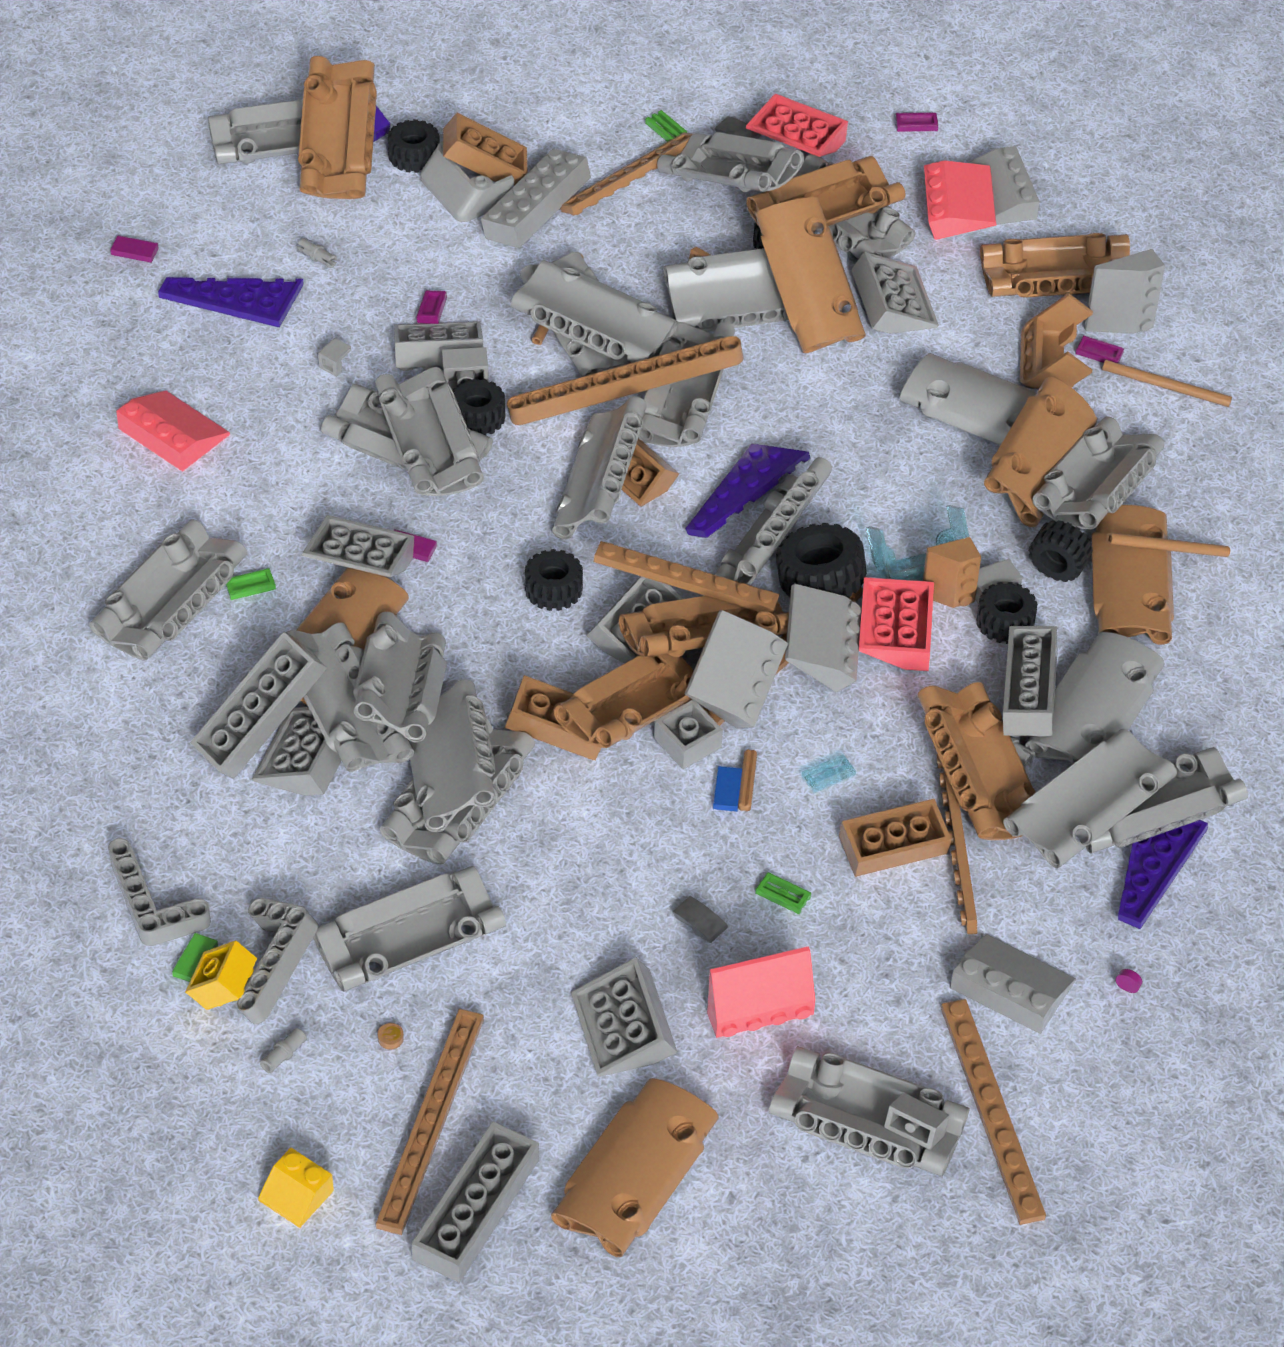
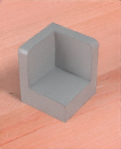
M336 338L332 339L318 353L319 368L337 377L342 372L341 360L351 351V346Z

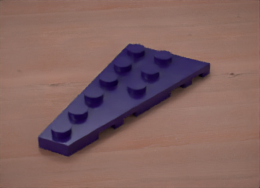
M167 277L160 287L158 295L162 299L280 328L300 293L304 282L303 279H295V282H284V279L276 278L275 282L263 281L261 278H227V281H216V278H207V281H195L194 278Z
M752 443L685 528L687 534L708 538L727 523L726 519L733 513L739 514L744 510L743 506L749 501L755 502L779 483L778 479L785 473L791 474L796 470L795 466L801 461L805 463L811 459L809 451Z
M1198 820L1132 844L1118 912L1119 921L1138 929L1142 928L1208 830L1207 822Z

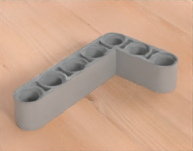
M118 838L110 842L108 850L111 866L140 941L144 945L155 946L203 931L210 926L209 904L204 899H193L156 910L129 841Z
M266 898L254 900L248 908V913L263 930L276 934L244 988V994L237 1001L238 1009L253 1024H260L268 1018L318 929V923L304 907Z

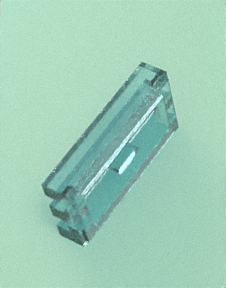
M844 754L802 772V778L806 779L807 785L812 787L813 793L856 775V770ZM844 764L843 766L833 769V767ZM825 771L824 774L819 775V776H817V777H815V778H812V776L817 775V774H819V773Z

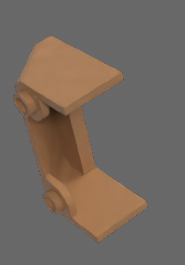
M1068 293L1024 325L1021 331L1020 382L1028 388L1039 389L1047 377H1055L1072 388L1076 383L1092 373L1090 367L1070 352L1064 353V346L1074 341L1077 336V325L1093 315V311Z

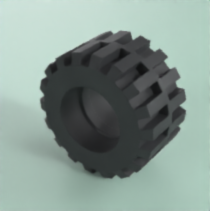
M413 119V121L404 120L403 123H397V126H393L391 131L388 132L389 161L392 162L394 167L398 166V169L401 171L404 169L409 173L411 171L419 173V170L423 169L440 143V135L437 128L433 127L431 123L427 124L426 121H418V119Z
M477 378L472 381L468 379L463 384L459 383L456 385L457 388L452 389L468 429L487 436V433H495V429L499 430L501 424H504L505 394L500 386H496V383L488 382L486 379L478 380Z
M1052 520L1049 523L1046 522L1041 527L1030 544L1028 551L1030 552L1029 558L1033 560L1032 564L1038 568L1037 570L1040 573L1042 572L1046 577H1051L1056 581L1067 582L1079 577L1092 556L1093 547H1091L1092 543L1087 539V535L1084 532L1082 533L1077 526L1074 527L1072 523H1064L1062 520L1057 522Z
M551 549L548 552L543 550L541 554L536 553L533 555V559L527 561V565H525V592L527 599H530L533 605L538 604L540 609L546 607L547 611H552V608L560 611L562 607L570 608L571 603L576 604L578 598H581L583 591V567L579 559L574 558L573 554H566L564 550L556 551V549Z
M998 582L997 585H990L989 589L985 588L982 595H980L976 618L977 626L981 628L983 635L988 634V639H997V643L1006 641V644H1008L1010 626L1035 625L1038 605L1037 601H1035V596L1030 594L1028 588H1022V585L1018 583L1014 585L1012 584L1013 582H1007V584Z

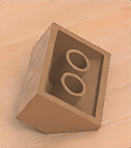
M638 438L621 490L642 507L667 492L679 473Z
M970 537L927 548L923 581L934 582L933 601L952 608L968 606L975 602L981 555Z

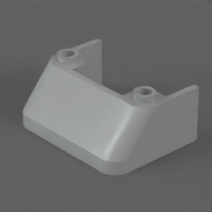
M443 141L438 144L420 173L421 182L459 222H468L485 215L514 187V177L512 175L494 183L490 178L483 175L470 179L456 162L443 157Z

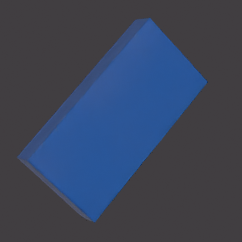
M718 766L713 809L738 811L742 768Z

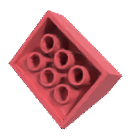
M774 94L746 125V129L821 157L837 152L844 144L848 121Z
M945 160L924 165L928 221L935 240L997 225L990 165Z
M166 390L133 398L116 411L118 428L182 472L230 435L229 431Z
M864 577L859 651L905 670L929 671L934 582Z
M809 946L710 969L707 1014L716 1038L722 1036L731 1037L738 1032L747 1030L756 1031L767 1025H781L785 1021L797 1018L805 1019L814 1014L815 992Z

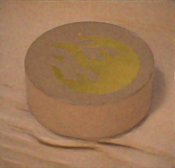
M387 1023L379 1028L378 1042L381 1047L392 1050L402 1045L404 1034L403 1029L398 1024Z

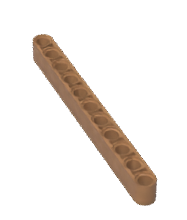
M728 336L513 396L507 401L511 422L515 425H524L736 366L744 359L741 340L736 336Z

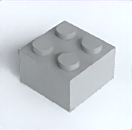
M486 347L442 350L443 374L451 389L457 388L456 385L459 383L463 384L468 379L469 381L477 378L478 380H488Z
M694 700L655 720L654 739L682 769L722 748L723 729Z

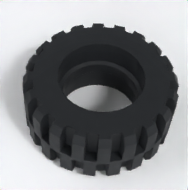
M822 523V525L810 524L809 527H801L795 533L791 532L781 542L776 552L780 586L789 597H791V586L798 584L850 598L852 593H856L864 583V577L867 574L864 546L860 537L849 528H842L839 524L829 525V523Z

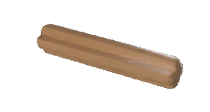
M747 749L744 752L738 809L740 811L748 812L751 810L757 752L755 750Z

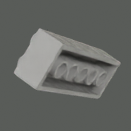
M552 149L481 218L485 238L520 248L562 207V204L569 200L591 178L587 157Z
M1057 626L1009 627L1003 703L1004 735L1052 736L1057 665Z
M283 632L190 743L220 773L234 779L326 671L327 667L297 638Z
M492 1121L413 1240V1261L460 1283L538 1163L539 1143Z

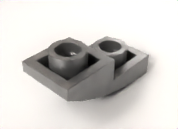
M727 116L715 127V131L756 139L761 136L759 133L746 129L747 123Z
M689 896L673 911L676 919L692 927L695 935L709 943H712L728 928L727 923L692 896Z

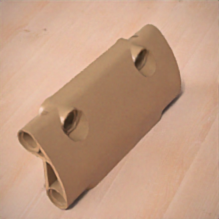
M322 56L310 58L309 75L304 82L298 162L301 164L299 190L302 193L330 199H358L365 196L367 174L371 173L377 99V91L374 84L375 65L373 62L360 60L332 65L328 59Z
M868 156L854 162L850 159L792 178L777 189L748 197L746 205L752 218L759 226L755 214L761 209L790 200L818 197L827 225L830 226L865 213H875L882 207L904 200L906 194L900 182L889 185L877 160L873 156Z
M818 197L790 200L756 212L755 215L762 233L761 240L793 331L796 332L802 352L810 353L844 339L847 342L863 339L866 334L858 314V308ZM818 227H824L822 233L815 234V230ZM845 305H851V309L847 313H842V308Z
M1091 233L1087 235L1007 239L1002 245L996 243L982 244L980 246L982 271L991 297L1012 295L1039 297L1066 295L1068 293H1090L1094 267L1096 265L1130 255L1128 234L1108 235L1107 242L1105 234Z
M1047 377L1037 391V394L1028 397L1024 407L997 452L992 457V468L984 480V486L993 493H1008L1021 522L1028 527H1036L1044 515L1033 503V496L1045 484L1044 476L1053 469L1083 433L1095 427L1097 423V417L1085 399L1061 380L1055 377Z
M1121 505L1115 513H1108L1097 525L1096 532L1092 533L1093 603L1095 615L1098 619V634L1100 632H1109L1132 637L1148 633L1153 643L1164 645L1172 640V621L1174 620L1171 551L1108 544L1106 538L1108 533H1119L1168 539L1167 516L1164 512L1149 507Z
M347 567L296 630L316 634L326 631L336 623H344L355 643L353 646L365 649L367 637L374 632L378 615L382 612H391L397 616L398 612L408 601L409 595L402 587L385 576ZM303 697L300 701H302L305 705H307V703H306V701H305V699H304V697Z
M708 596L652 604L644 608L643 611L622 614L619 616V628L627 644L640 656L649 657L668 653L670 656L679 657L685 653V650L703 648L705 646L719 610L726 611L771 631L775 635L787 634L789 612L784 613L779 602H777L775 611L772 614L767 611L758 612Z
M668 653L649 657L639 655L583 686L570 699L556 706L554 709L555 719L577 739L596 747L609 748L621 740L630 739L636 731L691 701L692 699L685 695V691L694 670L682 656L674 657Z
M981 682L972 683L958 693L933 685L921 689L917 695L926 714V728L961 808L968 812L978 837L985 840H1007L1023 836H1012L1006 830L1003 820L1034 795L1036 791L1031 785L1010 735H1004L1001 712L991 703L984 685Z
M650 1078L633 1102L627 1101L623 1104L565 1185V1196L552 1212L551 1219L562 1229L598 1237L602 1246L609 1254L615 1257H622L635 1237H639L648 1231L651 1223L698 1156L703 1152V1140L719 1118L717 1112L683 1088L663 1080Z

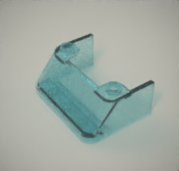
M953 505L946 506L950 528L938 533L936 545L969 537L964 508ZM872 526L866 527L872 561L882 579L923 581L926 553L896 561L894 551L886 547L883 530Z

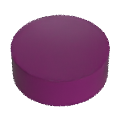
M1130 969L1120 970L1116 977V984L1129 993L1138 992L1143 983L1140 975Z

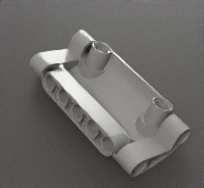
M303 100L237 108L231 110L228 115L208 116L209 130L217 165L240 161L249 164L255 161V159L299 154ZM242 150H252V152L244 153Z
M715 132L713 136L695 133L691 136L680 155H662L658 159L657 167L661 173L681 176L684 181L697 179L735 186L742 192L750 190L766 192L777 189L790 181L802 167L804 155L800 150L788 149L778 142Z
M809 154L805 158L800 171L793 178L833 165V163H828L822 157ZM889 206L882 207L875 213H865L829 226L835 245L844 252L852 253L858 259L864 252L890 259L904 250L916 235L915 230L900 220V214ZM824 228L819 229L817 231L819 233H822Z
M678 322L674 335L662 344L658 356L728 336H734L735 329L731 324L722 322L716 326L714 334ZM724 369L647 390L644 397L647 407L638 438L644 443L664 447H680L698 443L701 440Z
M928 353L918 363L905 383L900 394V401L916 408H921V412L928 417L936 418L1001 445L1028 397L1035 396L1037 393L965 363H954Z
M432 367L400 384L390 374L380 375L375 381L380 396L379 401L415 492L420 495L443 496L467 491L480 485L484 480L478 463L480 459L455 395L446 382L443 371L438 367Z
M1104 417L1096 427L1086 430L1053 469L1044 476L1045 484L1033 496V503L1036 508L1055 521L1069 522L1074 527L1077 526L1080 529H1094L1108 513H1115L1154 468L1156 457L1164 449V441L1157 434L1122 436L1118 422L1112 417Z
M817 457L807 471L799 477L788 475L776 491L773 490L769 494L764 504V511L736 549L730 548L727 551L720 568L714 575L750 585L829 477L832 471L830 462L822 457Z
M191 519L178 533L166 537L117 590L105 600L106 607L89 623V626L93 633L107 644L134 658L148 660L165 641L175 639L230 581L234 574V568L246 557L247 550L240 542L235 540L209 538L203 525L197 520Z
M1100 632L1087 652H1080L1055 689L1052 736H1031L1025 747L1035 752V757L1070 760L1073 765L1119 730H1129L1154 691L1152 684L1164 667L1163 658L1147 646L1131 638L1115 633Z
M486 718L496 769L494 775L490 778L495 794L494 802L487 807L467 806L455 815L444 830L430 832L425 827L423 808L416 804L414 780L412 779L400 796L395 799V809L380 827V833L398 848L431 863L444 864L460 842L465 843L473 836L523 770L524 759L535 746L534 739L525 732L494 730Z
M470 866L450 875L446 873L344 913L338 916L336 920L319 926L313 939L335 982L345 992L367 982L378 980L382 976L461 944L470 943L476 938L506 927V921L500 907H493L477 869L474 866ZM461 926H470L473 931L472 935L464 934ZM369 963H378L381 971L377 973L372 972L369 968Z
M799 1046L796 1047L788 1074L772 1098L769 1114L794 1122L798 1129L898 1167L908 1169L914 1166L943 1177L970 1111L969 1107L949 1100L944 1105L943 1095L935 1089L926 1088L851 1061L838 1054L825 1053L822 1055V1059L819 1060V1053ZM903 1093L950 1115L944 1137L931 1150L884 1128L889 1106Z

